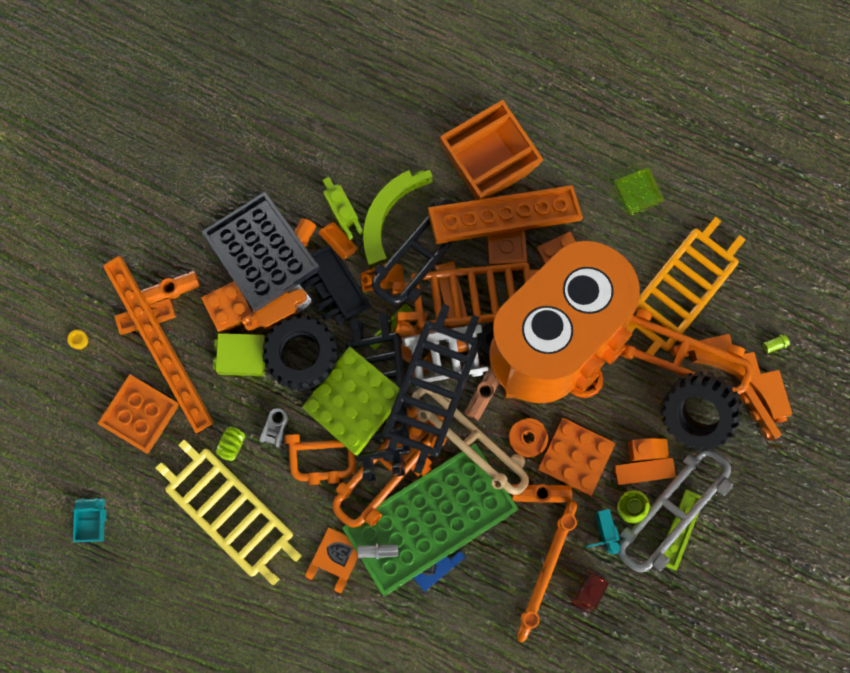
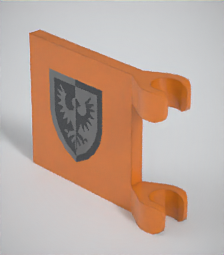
M328 527L305 576L312 580L319 567L340 577L334 590L342 593L358 559V554L348 537Z

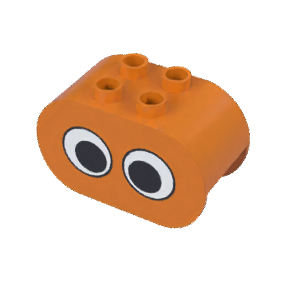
M591 241L571 243L559 250L500 307L494 320V338L490 346L489 359L496 379L505 390L527 402H553L565 397L575 386L584 392L599 376L597 372L605 361L611 365L626 348L624 344L632 336L627 327L636 310L640 296L639 281L635 270L628 260L613 248L601 243Z

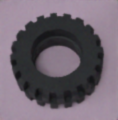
M292 315L289 320L283 318L280 320L282 324L278 326L274 324L271 327L272 332L267 333L265 337L266 343H263L262 348L264 350L263 360L266 364L265 366L280 385L286 386L293 391L294 389L305 391V389L309 388L313 390L329 377L337 363L338 350L335 338L328 329V326L319 322V319L315 317L309 318L308 315L297 317V315ZM303 336L313 339L319 349V356L316 362L304 370H294L288 367L283 359V350L286 344L296 337Z
M696 371L694 375L688 373L683 378H679L668 391L663 400L664 406L661 408V414L664 416L662 420L665 426L668 425V433L670 435L673 434L675 436L674 440L678 443L682 441L685 443V447L690 448L693 446L695 450L701 451L703 447L706 450H713L715 446L718 448L722 446L725 441H729L742 417V402L738 401L740 397L738 392H733L734 386L730 382L728 384L723 381L725 378L720 375L718 378L714 377L712 372H707L706 375H703V371ZM702 397L709 400L718 410V422L714 424H701L693 420L686 411V399Z

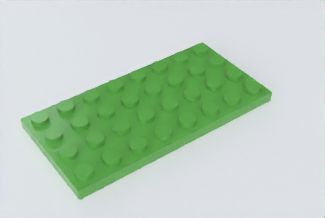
M476 443L470 446V448H472L483 460L487 462V460L483 456L482 452L480 451ZM463 451L383 501L376 508L382 516L374 526H370L365 521L361 526L355 528L347 525L342 527L357 554L359 545L372 546L376 545V543H379V545H398L397 557H379L378 560L377 558H361L384 597L519 510L508 492L503 488L495 489L491 484L493 479Z

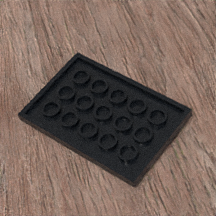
M263 192L202 231L254 312L265 307L321 270L266 192Z

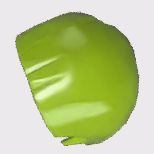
M637 490L625 492L617 504L619 516L628 523H639L644 520L650 509L649 500L646 495Z

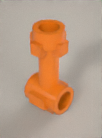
M405 321L397 322L394 332L399 334L400 339L411 336L413 325Z

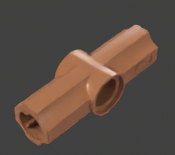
M491 365L464 411L465 415L476 421H479L499 385ZM483 387L488 388L490 395L482 396L480 389Z

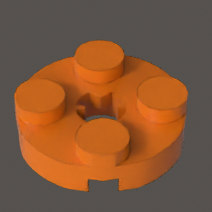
M527 418L513 425L509 433V444L516 454L525 458L536 457L546 448L548 434L541 422ZM531 433L533 435L531 437H534L533 442L526 443L523 435Z

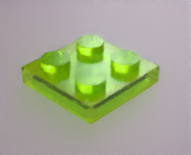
M649 167L614 181L629 216L664 201Z

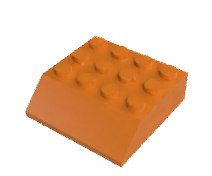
M504 100L499 101L440 136V147L476 200L493 197L526 177L544 160Z

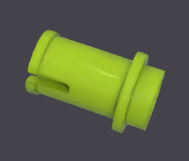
M782 334L778 335L777 338L763 342V347L767 354L780 348L786 349L790 345L788 337Z

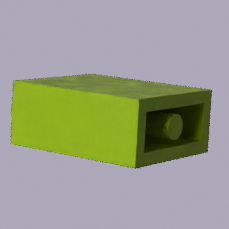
M218 333V339H215L214 342L217 358L213 359V369H216L218 375L265 376L266 364L263 360L264 350L262 348L263 343H266V336Z

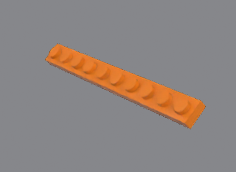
M117 256L103 265V268L196 434L200 433L215 423L122 256Z

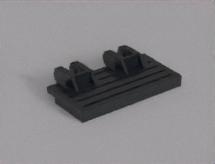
M330 245L311 253V256L321 270L314 274L315 278L306 281L302 286L305 290L314 286L322 300L330 296L328 300L315 307L317 311H322L331 305L334 307L333 310L322 316L323 321L334 317L335 322L339 325L370 309L371 305L342 258Z

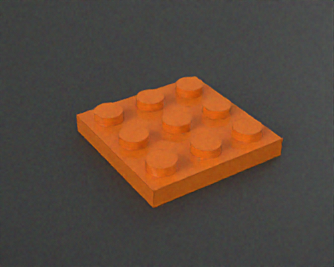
M129 374L97 424L149 454L180 404Z
M562 418L538 471L568 486H572V488L588 496H592L616 443Z

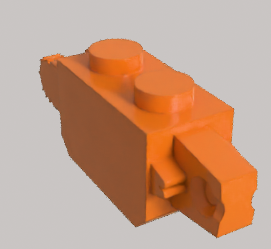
M302 288L290 293L286 292L257 312L253 310L252 313L242 319V322L248 331L261 326L266 330H271L274 324L277 326L282 324L280 320L283 318L289 320L292 315H297L298 310L296 307L303 304V302L305 303L307 294H305Z

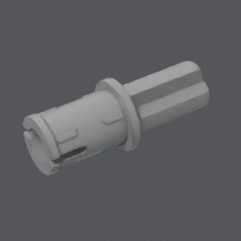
M376 543V545L358 546L359 559L377 558L378 560L379 557L398 556V545H379V543Z

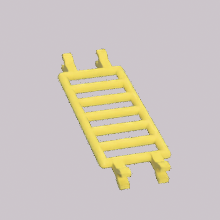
M183 440L179 446L193 460L177 476L162 462L156 467L170 482L166 486L165 491L249 576L253 577L260 572L271 585H275L280 579L266 566L268 561L281 548L295 562L302 557L288 542L292 538L293 533L209 449H204L198 453L187 441ZM205 458L209 460L214 467L182 497L175 488ZM221 472L228 480L196 511L189 502ZM234 485L241 494L210 525L202 516ZM248 499L255 508L224 539L216 530ZM262 513L269 522L238 553L230 544ZM276 527L283 536L252 567L244 558Z

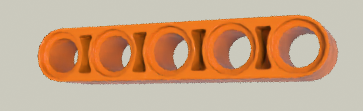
M453 261L435 265L436 271L455 269ZM449 277L438 278L443 304L450 306L447 319L455 318ZM457 277V284H458V291H459V298H460V305H461L462 317H467V313H466V309H465V305H464V301H463V297H462V293H461V289H460V285H459V281H458V277ZM469 324L449 326V328L452 329L462 326H468ZM459 340L456 341L459 353L469 351L467 343Z

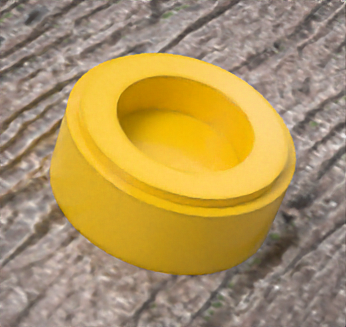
M73 330L69 333L67 341L72 348L79 350L88 344V336L82 330Z

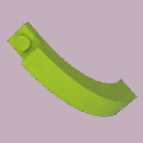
M410 170L400 174L385 185L373 200L366 216L363 233L364 250L369 269L375 268L379 264L387 263L381 236L388 212L407 193L432 183L433 176L430 170H421L415 173L413 177Z

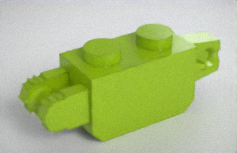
M330 177L324 179L323 184L326 188L323 191L324 197L340 229L344 230L349 240L353 239V235L349 230V227L353 225L359 235L363 234L358 217L341 185L337 184L334 186Z

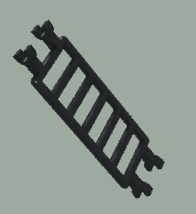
M442 304L435 323L431 321L425 322L382 432L384 438L390 439L383 460L391 463L398 443L419 450L421 452L414 468V472L419 474L422 473L428 454L435 457L440 454L480 346V340L472 337L480 317L471 316L465 334L444 327L443 324L450 308L446 304ZM430 330L470 344L471 347L468 355L427 341ZM423 348L464 362L462 372L458 373L420 359ZM419 366L457 380L454 392L413 377L416 367ZM412 384L451 399L448 409L445 410L406 395L409 385ZM404 402L444 417L441 428L400 414L399 411L402 403ZM395 421L436 435L434 447L392 432Z
M387 313L379 314L382 335L364 339L363 322H359L358 319L350 320L353 341L346 343V350L349 346L354 349L393 341L394 351L364 358L370 363L394 359L395 370L382 373L389 379L396 378V384L400 388L404 378L401 341L399 334L392 333L391 331L392 317L387 316ZM403 402L399 413L407 416V406ZM400 422V427L392 429V432L409 438L408 425ZM383 430L377 431L370 440L384 438L382 435ZM402 444V447L396 448L393 455V475H397V477L406 476L403 454H408L410 447ZM387 449L362 453L361 451L358 456L354 455L357 462L363 461V480L369 482L376 481L373 459L383 458Z

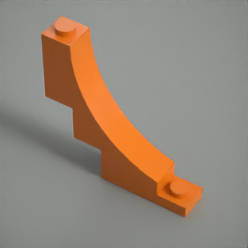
M730 334L699 340L724 351H728L730 344H732ZM680 345L673 346L670 349L671 357L677 355ZM689 345L685 357H688L690 353L692 363L705 364L722 369L742 382L745 374L743 366ZM755 353L744 354L742 358L748 360L753 367V376L749 385L755 391L772 420H775V423L787 421L786 417L793 414L780 370L761 374Z

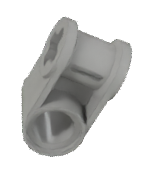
M276 408L269 413L266 425L261 433L260 442L263 443L265 441L274 444L277 448L280 447L288 423V415L285 411ZM277 413L283 414V420L280 423L274 422V416Z

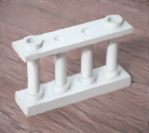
M477 324L472 336L474 338L477 337L476 333H482L481 325ZM468 326L452 328V330L465 334ZM438 332L429 333L427 341L439 344V340L446 339L449 342L450 349L458 352L457 339ZM420 334L402 338L403 346H409L412 355ZM431 350L433 363L441 366L439 353ZM478 352L469 373L472 377L481 376L484 371H488L487 366H480ZM451 358L453 370L461 373L460 361ZM417 366L415 369L416 378L427 382L449 378L438 373L424 377L422 367Z

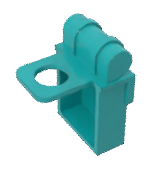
M82 498L75 500V509H73V542H104L106 522L104 498Z
M610 509L596 512L595 517L602 542L587 545L584 548L605 544L609 554L618 553L620 545L616 541L620 539L617 527L613 523Z

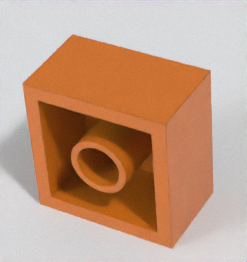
M234 281L201 297L220 334H226L244 325L242 319L252 313L246 298Z

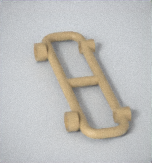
M423 388L417 389L412 395L413 398L419 399L425 393L429 394L446 410L451 401L447 397ZM416 407L419 411L418 418L421 421L429 420L437 428H441L442 421L435 414ZM456 409L454 417L471 434L462 440L449 428L446 436L493 479L491 484L495 489L503 488L513 495L522 493L529 484V478L522 469L525 465L523 456L514 454L509 457ZM476 439H479L520 477L521 482L517 487L512 486L507 482L506 475L495 471L469 446Z

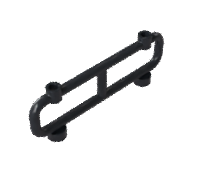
M442 200L437 205L432 203L429 207L454 204L456 202ZM429 215L384 266L379 264L373 272L376 275L372 280L374 292L391 304H399L406 299L414 304L422 293L417 288L418 284L454 243V241L443 243L433 254L416 242L419 236L431 224ZM411 247L429 260L399 296H393L380 287V282L386 278L389 271Z

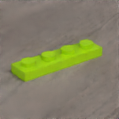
M686 489L678 508L687 514L701 498V495ZM698 514L664 553L670 559L665 567L677 571ZM674 516L667 536L681 521L677 516Z

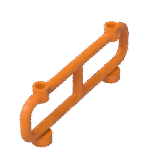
M638 309L636 315L632 316L631 323L682 343L674 363L625 344L626 348L622 352V357L632 360L634 356L682 376L688 373L694 375V371L681 367L690 345L743 366L745 374L740 386L733 387L732 390L733 392L737 391L738 394H742L747 390L753 376V367L748 360L742 358L745 352L744 348L730 344L728 351H724L650 322L653 314L643 309Z
M415 406L411 410L407 407V416L415 419L419 411ZM436 415L443 422L444 417ZM429 434L423 441V444L434 447L437 436ZM386 438L376 451L387 449L390 439ZM416 450L405 462L406 473L417 462L421 451ZM383 458L373 459V464L379 460L392 472V461L390 463L383 460ZM362 466L347 484L342 482L335 491L338 495L333 501V512L349 527L361 526L365 521L370 526H374L382 516L376 508L404 476L397 477V475H394L362 514L354 520L341 510L340 504L352 493V489L363 478L364 468Z
M574 500L570 501V503L568 502L561 519L556 522V533L527 608L520 616L521 623L516 638L521 643L526 641L531 628L537 627L540 622L537 612L568 531L573 530L577 525V520L574 516L577 502Z

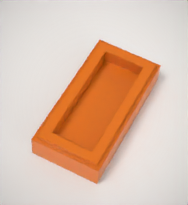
M335 222L320 229L319 234L343 260L357 252V246L348 239Z

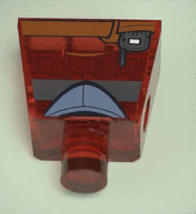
M589 569L571 603L588 613L594 611L609 585L608 580Z

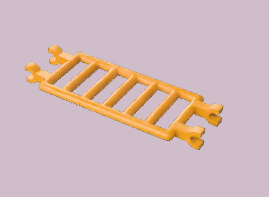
M717 217L711 221L703 232L697 228L693 229L640 294L634 314L639 308L652 313V318L665 328L683 334L738 265L739 261L733 255L746 239L739 235L727 251L714 242L709 236L721 223V220ZM696 237L729 262L724 270L690 246ZM684 252H687L718 276L712 285L679 260ZM673 266H676L707 290L701 299L668 274ZM662 279L695 304L690 313L656 288ZM650 294H653L684 319L679 327H676L645 302ZM631 322L628 324L627 330L632 333L637 328L653 341V344L645 352L654 356L660 347L665 351H669L677 342V340L669 338L666 342L649 329Z

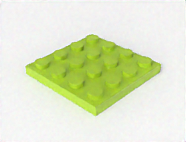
M349 346L335 364L329 377L319 384L302 408L354 455L358 456L388 418L400 388Z

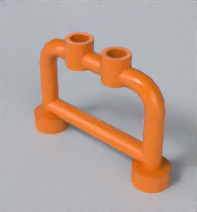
M299 434L284 435V443L289 444L290 471L292 476L298 481H308V485H319L320 480H328V484L340 483V479L348 478L354 473L356 460L354 454L349 449L348 468L344 471L300 473L297 465V450L345 446L339 440L300 442Z

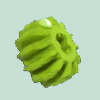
M231 426L228 427L219 441L216 454L225 460L233 461L244 442V432Z

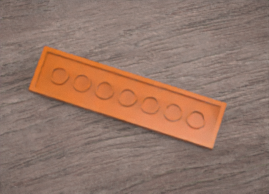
M573 185L428 207V215L436 244L582 221L583 218Z

